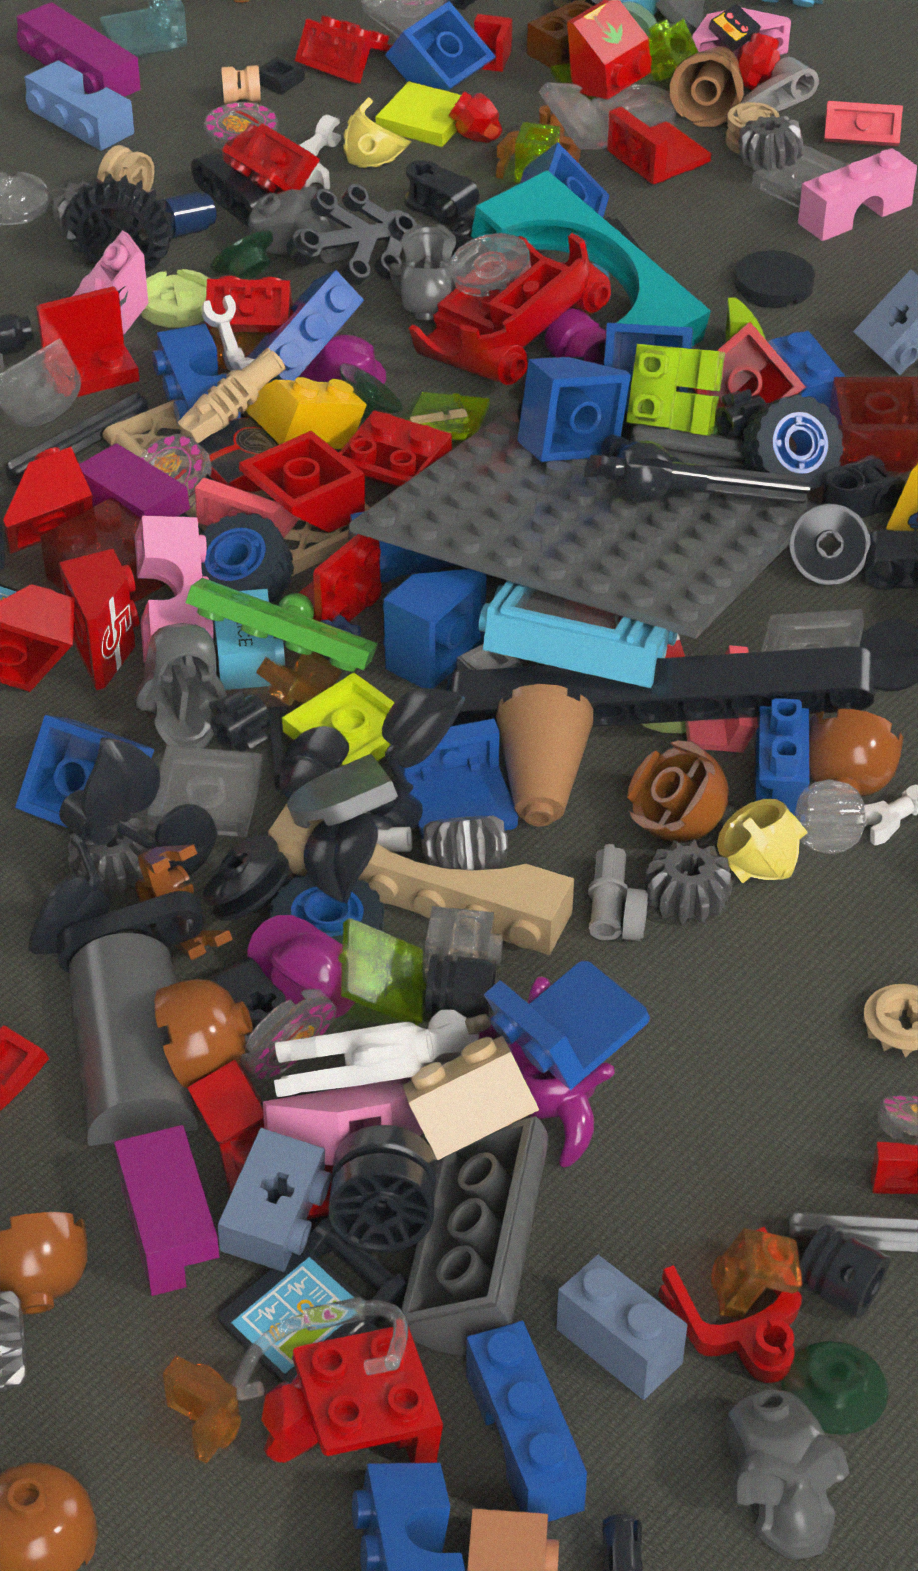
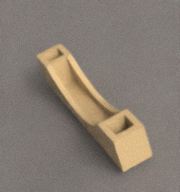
M286 804L268 831V835L274 838L279 845V851L289 860V867L292 873L306 876L307 871L304 865L305 845L313 829L324 819L309 821L311 824L309 828L297 826ZM376 844L372 858L358 878V880L362 879L369 883V887L378 892L380 903L391 904L419 913L427 918L438 919L466 928L477 934H485L513 943L518 947L535 950L550 955L573 909L574 878L529 864L503 869L474 871L447 869L415 862Z

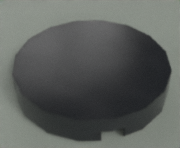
M777 250L758 251L745 256L738 263L735 273L736 289L740 288L742 290L741 295L749 302L770 308L787 307V302L796 300V304L804 302L812 294L815 281V272L809 262L798 255Z

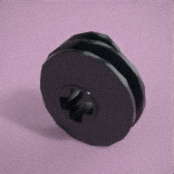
M258 835L241 842L224 857L219 868L220 872L208 882L202 896L205 902L209 905H214L213 913L220 921L234 920L250 912L258 911L271 903L273 898L276 899L277 891L294 879V874L289 867V860L279 851V845L272 836Z

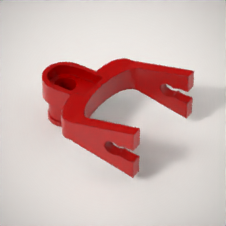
M765 1227L754 1231L752 1241L755 1246L750 1248L748 1259L778 1298L770 1306L748 1318L722 1325L704 1322L700 1318L675 1266L672 1265L663 1269L662 1281L664 1285L660 1286L658 1296L667 1309L687 1323L686 1335L700 1354L705 1356H721L736 1351L747 1371L755 1379L765 1383L779 1382L789 1374L795 1355L793 1346L794 1333L789 1325L798 1316L802 1296L796 1288Z

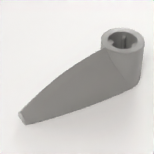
M793 57L782 58L774 66L772 78L743 97L742 103L758 102L775 108L777 112L813 96L819 85L818 74L812 68Z

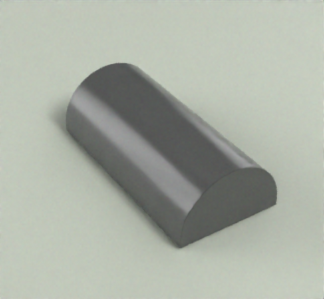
M137 933L107 935L88 943L75 954L69 966V981L88 1146L112 1143L179 1125L184 1126L185 1132L198 1130L194 1099L189 1090L181 1086L175 1077L163 1049V1045L170 1043L167 1025L158 1028L155 1017L154 999L156 990L176 983L173 958L170 951L160 941Z
M536 1116L516 1121L437 1160L434 1220L429 1232L417 1243L398 1326L408 1324L414 1341L440 1352L466 1355L468 1336L512 1324L549 1141L544 1125Z

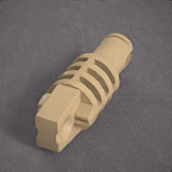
M266 348L242 370L236 369L226 374L227 379H220L217 382V387L212 386L208 390V395H201L194 406L178 421L183 434L193 442L200 443L211 434L225 428L229 424V419H236L238 412L242 413L248 408L247 404L252 405L257 401L258 391L285 370V365L281 358L273 350L271 351L269 348Z

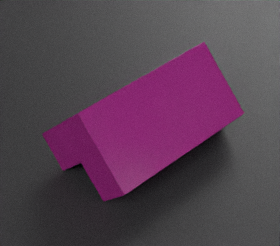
M117 443L79 464L92 493L93 520L134 546L135 534L142 516L177 517L190 509L186 485Z
M179 1125L114 1141L120 1185L151 1296L185 1288L187 1286L184 1266L219 1258V1248L216 1230L184 1126Z

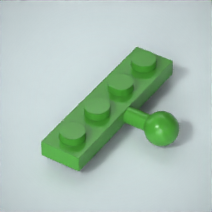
M202 577L191 585L186 600L187 604L198 608L197 613L207 619L224 621V618L232 620L242 624L241 630L247 634L259 638H267L268 635L285 640V646L294 652L311 655L314 651L330 657L329 663L346 671L354 672L357 668L364 670L372 661L378 644L314 620V607L311 600L300 593L286 595L277 606Z

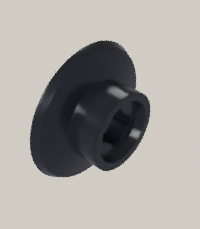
M822 504L806 511L795 523L789 542L792 560L800 573L809 580L823 585L841 584L855 577L865 566L866 554L871 545L869 531L861 517L853 510L838 504ZM827 534L831 535L835 542H838V548L830 556L826 555L822 548H819V542Z

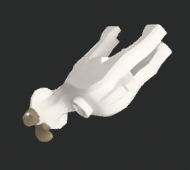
M440 1010L431 1018L428 1029L418 1027L412 1022H402L305 1039L276 1042L275 1048L279 1063L336 1054H344L346 1066L282 1076L281 1079L274 1080L277 1097H283L300 1092L359 1086L413 1077L420 1071V1068L428 1064L439 1062L441 1065H444L462 1056V1050L474 1041L479 1040L480 1032L491 1027L490 1018L487 1014L466 1018L455 1010Z

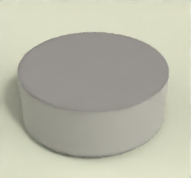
M628 888L622 939L641 941L644 938L648 906V893H646V890Z

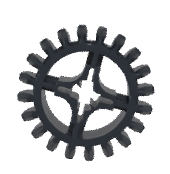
M110 173L105 177L104 182L95 176L89 185L83 184L78 189L77 194L72 197L68 206L69 210L65 217V225L68 227L67 239L74 241L73 252H84V263L90 261L98 263L104 255L106 248L115 241L123 230L130 235L144 254L145 268L146 266L156 268L161 258H164V255L168 253L169 243L173 237V227L171 226L172 214L165 212L167 208L166 200H155L157 196L156 188L145 191L142 180L134 185L129 183L127 175L123 176L120 181H116ZM97 212L99 215V223L94 224L91 218V214ZM145 228L148 238L142 241L139 233L141 229Z

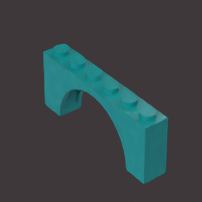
M548 170L476 205L471 237L496 259L519 252L516 238L519 235L525 237L536 250H556L570 253L568 236L571 233L576 234L585 241L589 260L611 273L623 286L629 297L632 309L617 323L692 327V346L703 341L711 310Z

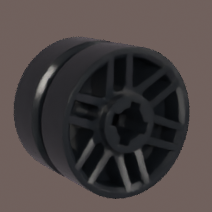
M391 1125L369 1126L347 1136L336 1149L333 1159L329 1218L335 1231L348 1243L372 1252L403 1250L423 1239L433 1224L435 1209L436 1159L430 1146L417 1134Z

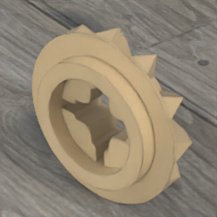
M910 984L885 986L874 992L867 1000L864 1008L863 1022L867 1025L868 1038L880 1040L884 1051L892 1047L901 1049L906 1058L913 1050H918V986ZM903 1010H907V1017H910L912 1028L909 1030L902 1028L899 1021Z

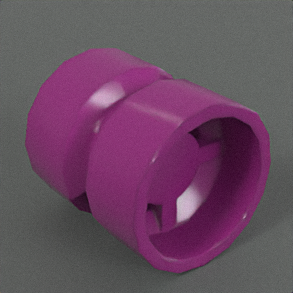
M570 309L549 326L545 335V346L555 358L583 356L584 361L604 365L606 331L599 327V324L581 309Z

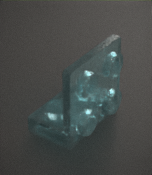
M148 0L150 8L100 17V23L107 38L136 57L144 53L156 51L169 52L175 48L187 46L185 10L181 0Z

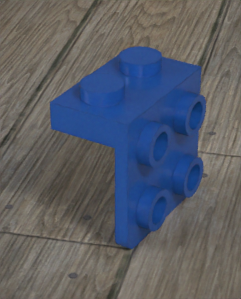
M495 719L452 726L435 750L424 761L409 768L400 766L406 780L413 785V790L410 794L420 800L423 806L422 817L417 824L422 839H424L423 827L430 821L439 819L493 815L503 820L505 831L517 827L518 813L514 809L512 798L499 768L500 732Z
M589 961L577 963L530 1004L524 1001L501 980L484 993L495 1014L489 1020L497 1033L503 1036L510 1045L516 1042L522 1047V1051L529 1061L540 1072L545 1073L548 1070L570 1090L647 1025L650 1019L644 1005Z

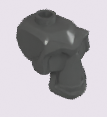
M308 186L301 190L289 189L279 194L269 193L263 196L252 209L248 222V230L253 243L260 250L276 256L288 254L287 242L299 229L312 228L318 233L341 229L330 218L319 216L312 210L310 201L318 191L315 186ZM353 245L322 250L319 255L325 263L343 260L351 255Z
M418 224L412 227L402 236L406 263L390 264L391 282L396 293L401 296V306L406 311L415 313V319L434 320L433 315L439 311L437 304L466 280L467 265L451 264V255L456 245V238L445 226L440 224L437 226H422Z
M186 623L166 625L159 628L150 638L144 669V681L137 687L134 695L135 707L156 714L154 719L155 727L170 749L180 754L197 753L205 748L213 737L211 718L215 715L211 710L216 709L214 703L226 697L227 693L221 680L216 676L215 647L213 639L207 630L200 626Z
M775 1389L764 1390L741 1398L729 1410L726 1416L728 1443L737 1468L733 1474L731 1493L735 1503L743 1506L754 1503L760 1504L759 1516L755 1525L757 1535L765 1544L784 1558L796 1561L822 1554L828 1547L835 1525L834 1507L827 1497L826 1490L835 1482L843 1481L849 1475L848 1464L842 1447L835 1440L825 1436L820 1423L803 1401L791 1392Z

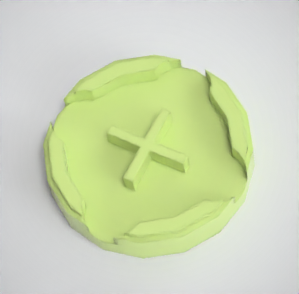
M187 269L177 270V275L167 276V271H162L146 279L148 305L141 312L142 317L152 324L167 328H183L204 321L202 305L206 301L207 279L210 278L200 272Z

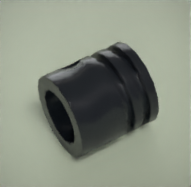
M432 954L426 986V1017H433L434 1013L440 1010H455L466 1018H472L480 1014H487L490 1018L492 1008L484 993L495 985L496 960L459 956L457 961H453L452 955H445L444 960H440L439 954Z
M825 1224L818 1230L807 1247L796 1272L795 1284L801 1289L808 1286L807 1290L810 1294L814 1296L820 1294L821 1300L859 1319L867 1312L877 1296L888 1272L890 1257L854 1237L848 1240L846 1233L842 1231L835 1233L833 1226ZM855 1272V1278L850 1282V1277Z

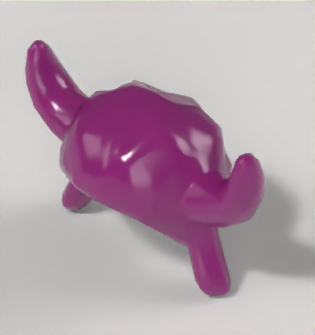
M537 977L534 980L528 1004L551 986L547 978ZM491 1024L490 1028L479 1033L478 1039L489 1037L494 1040L501 1036ZM516 1042L511 1045L507 1043L539 1108L538 1111L529 1116H536L539 1120L552 1117L560 1118L564 1126L565 1140L559 1164L565 1168L573 1165L588 1148L594 1133V1115L588 1099L594 1094L597 1085L614 1075V1066L609 1063L600 1064L570 1090L548 1070L545 1073L540 1072L529 1061L522 1051V1047Z

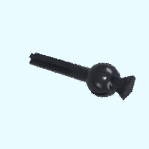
M649 440L628 444L621 449L617 457L590 455L584 468V477L604 476L607 480H614L619 493L627 500L636 503L656 501L665 495L668 488L802 504L807 501L806 493L810 492V483L806 482V477L672 462L667 450Z

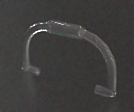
M361 1297L305 1308L303 1314L286 1319L269 1329L248 1348L238 1365L229 1390V1397L233 1401H240L264 1395V1386L261 1381L248 1383L251 1373L260 1357L274 1343L287 1335L305 1328L308 1331H314L363 1321L366 1316L372 1315L386 1317L392 1322L393 1337L387 1356L364 1361L365 1372L367 1375L396 1370L400 1366L408 1339V1319L396 1305L382 1300L363 1301Z

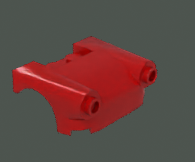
M571 233L568 236L570 253L568 261L557 262L543 256L525 237L519 235L516 238L520 254L518 261L510 265L492 258L437 304L439 311L433 315L437 328L432 333L426 336L416 325H411L409 331L417 354L504 385H511L518 381L527 370L528 361L524 347L571 307L587 312H597L610 299V280L607 275L589 262L585 241L576 234Z

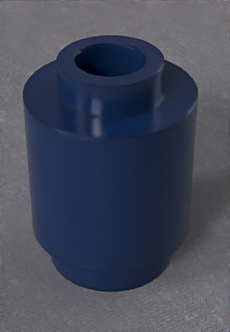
M192 192L162 199L166 200L167 208L165 212L172 214V238L207 230L209 225H213L216 222V208L211 196L207 193Z

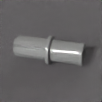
M606 844L604 849L597 851L595 877L588 888V895L592 900L591 922L589 923L590 934L600 940H614L622 934V904L626 901L628 890L627 885L624 883L626 853L624 849L615 848L614 844Z

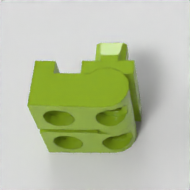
M637 344L626 422L666 427L706 436L714 434L715 414L719 396L676 391V388L681 386L720 391L725 352Z

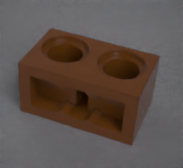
M575 0L528 22L527 55L554 71H559L569 66L570 54L567 21L593 6L583 0Z

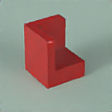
M477 14L474 21V31L496 56L493 61L481 69L503 72L512 51V18Z
M236 1060L231 1061L187 1087L212 1134L220 1144L229 1142L257 1124H264L263 1102L246 1071Z

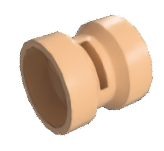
M258 65L246 66L244 70H236L234 67H221L224 105L237 103L238 100H247L249 103H261ZM237 81H241V89H238Z

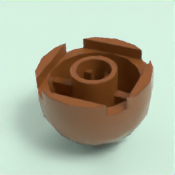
M838 709L837 717L823 719V711L816 713L809 719V775L813 781L828 791L834 798L851 801L858 797L871 795L884 788L895 776L904 737L901 732L897 737L891 733L892 723L885 718L866 711Z
M677 740L669 743L674 748L667 750L663 754L655 750L645 758L633 775L628 788L627 798L633 802L634 813L630 812L631 818L642 828L663 841L673 842L675 840L678 843H687L705 836L721 820L728 805L729 788L722 767L712 756L694 742Z
M198 978L180 981L156 990L154 1003L157 1027L160 1028L167 1025L170 1043L163 1045V1049L170 1067L181 1086L187 1088L233 1060H236L239 1064L241 1063L246 1049L245 1035L252 1033L253 1030L251 1017L244 1002L235 1003L226 989L213 981Z
M41 1212L10 1217L11 1228L0 1231V1292L12 1291L20 1299L23 1314H38L52 1310L54 1308V1299L68 1294L78 1284L84 1272L88 1250L85 1221L80 1218L74 1224L73 1214L66 1212Z
M34 1462L13 1466L0 1474V1571H76L84 1560L87 1565L94 1555L98 1529L91 1499L76 1477L55 1465Z

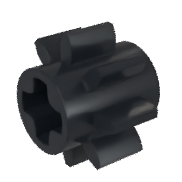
M750 389L736 391L721 397L725 406L717 409L715 420L722 436H726L729 439L733 437L741 438L744 441V436L742 435L744 428L749 424V418L752 414L759 411L758 408L766 404L759 395L752 396Z
M239 690L214 703L219 714L211 718V728L217 740L224 747L231 749L237 746L239 752L242 753L247 749L251 750L268 739L263 729L271 724V717L266 705L259 697L252 694L245 698L243 691Z

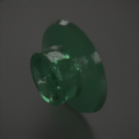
M260 231L234 242L214 258L210 265L211 270L216 273L231 271L234 277L244 280L258 276L271 264L265 251L273 242V233L271 231Z
M347 363L340 365L339 373L342 379L350 384L354 389L353 392L367 404L362 416L363 418L367 419L374 410L379 412L383 410L389 413H398L403 410L402 403L398 397L377 378L354 365Z
M824 1341L801 1349L794 1355L791 1369L781 1381L782 1391L791 1392L803 1401L820 1423L824 1433L852 1434L868 1428L880 1418L888 1401V1384L879 1365L863 1350L843 1342ZM836 1377V1378H839V1379H841V1380H843V1381H842V1382H836V1381L831 1380L830 1378Z

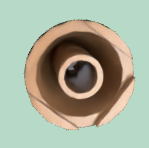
M714 47L685 58L675 69L670 82V99L676 112L700 127H715L728 121L727 115L729 110L737 104H741L743 100L744 84L735 54L726 47Z
M535 684L522 686L512 690L511 699L504 702L502 698L498 702L496 719L514 809L520 818L533 826H547L563 816L593 726V708L588 699L581 694L580 701L567 696L568 688L558 685Z

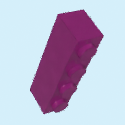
M47 3L16 16L18 26L17 41L20 49L45 66L59 60L83 74L84 91L87 94L96 93L107 87L125 97L141 90L138 57L54 3Z

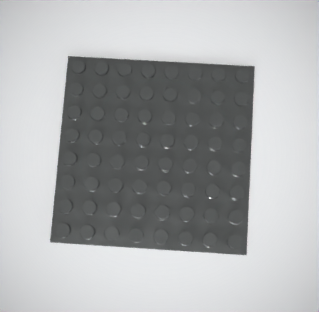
M507 412L351 521L349 531L696 639L789 545L791 532L797 520L806 511L819 504L809 502L808 498L802 504L669 488L665 495L656 501L636 503L627 500L619 493L614 480H607L604 476L584 477V468L589 458L539 461L517 441L520 425L517 412Z

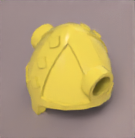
M370 97L350 116L347 122L348 127L344 131L345 144L343 145V150L350 164L360 168L371 166L376 168L386 162L387 164L391 163L411 143L410 140L374 123L365 115V110L373 102Z
M762 799L751 802L737 810L725 822L718 836L717 848L722 857L728 858V866L742 883L751 877L764 880H782L791 877L799 854V840L808 833L793 813L789 811L785 803L777 799Z

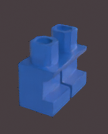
M776 698L772 700L771 707L760 706V727L757 728L755 733L754 802L762 799H777L785 803L794 816L804 817L809 788V709L802 708V702L798 699Z

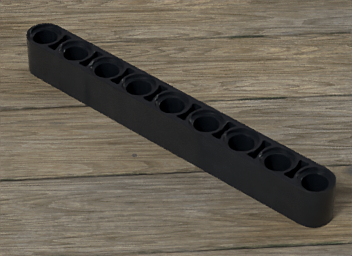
M846 646L657 658L651 688L551 665L466 670L451 674L447 679L446 690L458 692L466 698L451 727L489 719H495L497 724L498 702L502 698L504 702L511 699L512 690L535 684L562 686L568 688L567 696L580 701L581 694L588 699L593 708L592 727L760 717V706L771 707L772 700L776 698L798 699L802 702V708L809 709V714L823 711L824 713H837L838 709L864 710L874 703V657L865 648Z

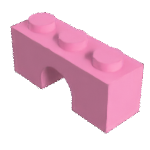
M891 148L804 182L801 189L798 224L821 241H825L852 230L854 215L862 203L881 217L912 205L917 165L904 157L900 152Z
M142 516L135 534L137 578L161 580L172 589L175 595L174 598L169 600H148L141 617L143 662H146L151 636L159 628L166 625L178 623L194 624L205 628L213 639L212 620L199 615L197 607L186 603L191 585L202 577L209 580L207 576H202L201 563L205 562L207 546L205 535H199L197 517Z

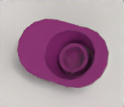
M343 334L333 336L299 377L315 382H329L331 379L342 380L353 387V392L357 396L373 394L383 387L386 382V371L382 364L375 360L374 348L371 344L360 337Z
M276 915L262 922L252 934L247 949L248 957L255 960L272 984L283 992L286 998V1007L298 1015L303 1014L302 1017L313 1021H321L319 1016L310 1017L312 1015H321L323 1021H331L346 1014L357 1001L362 984L361 970L354 955L341 943L308 921L294 915ZM327 1004L329 1006L332 1005L328 1011L322 1013L323 1008ZM321 1005L312 1015L309 1013L313 1007ZM334 1010V1016L329 1020H325L328 1014Z

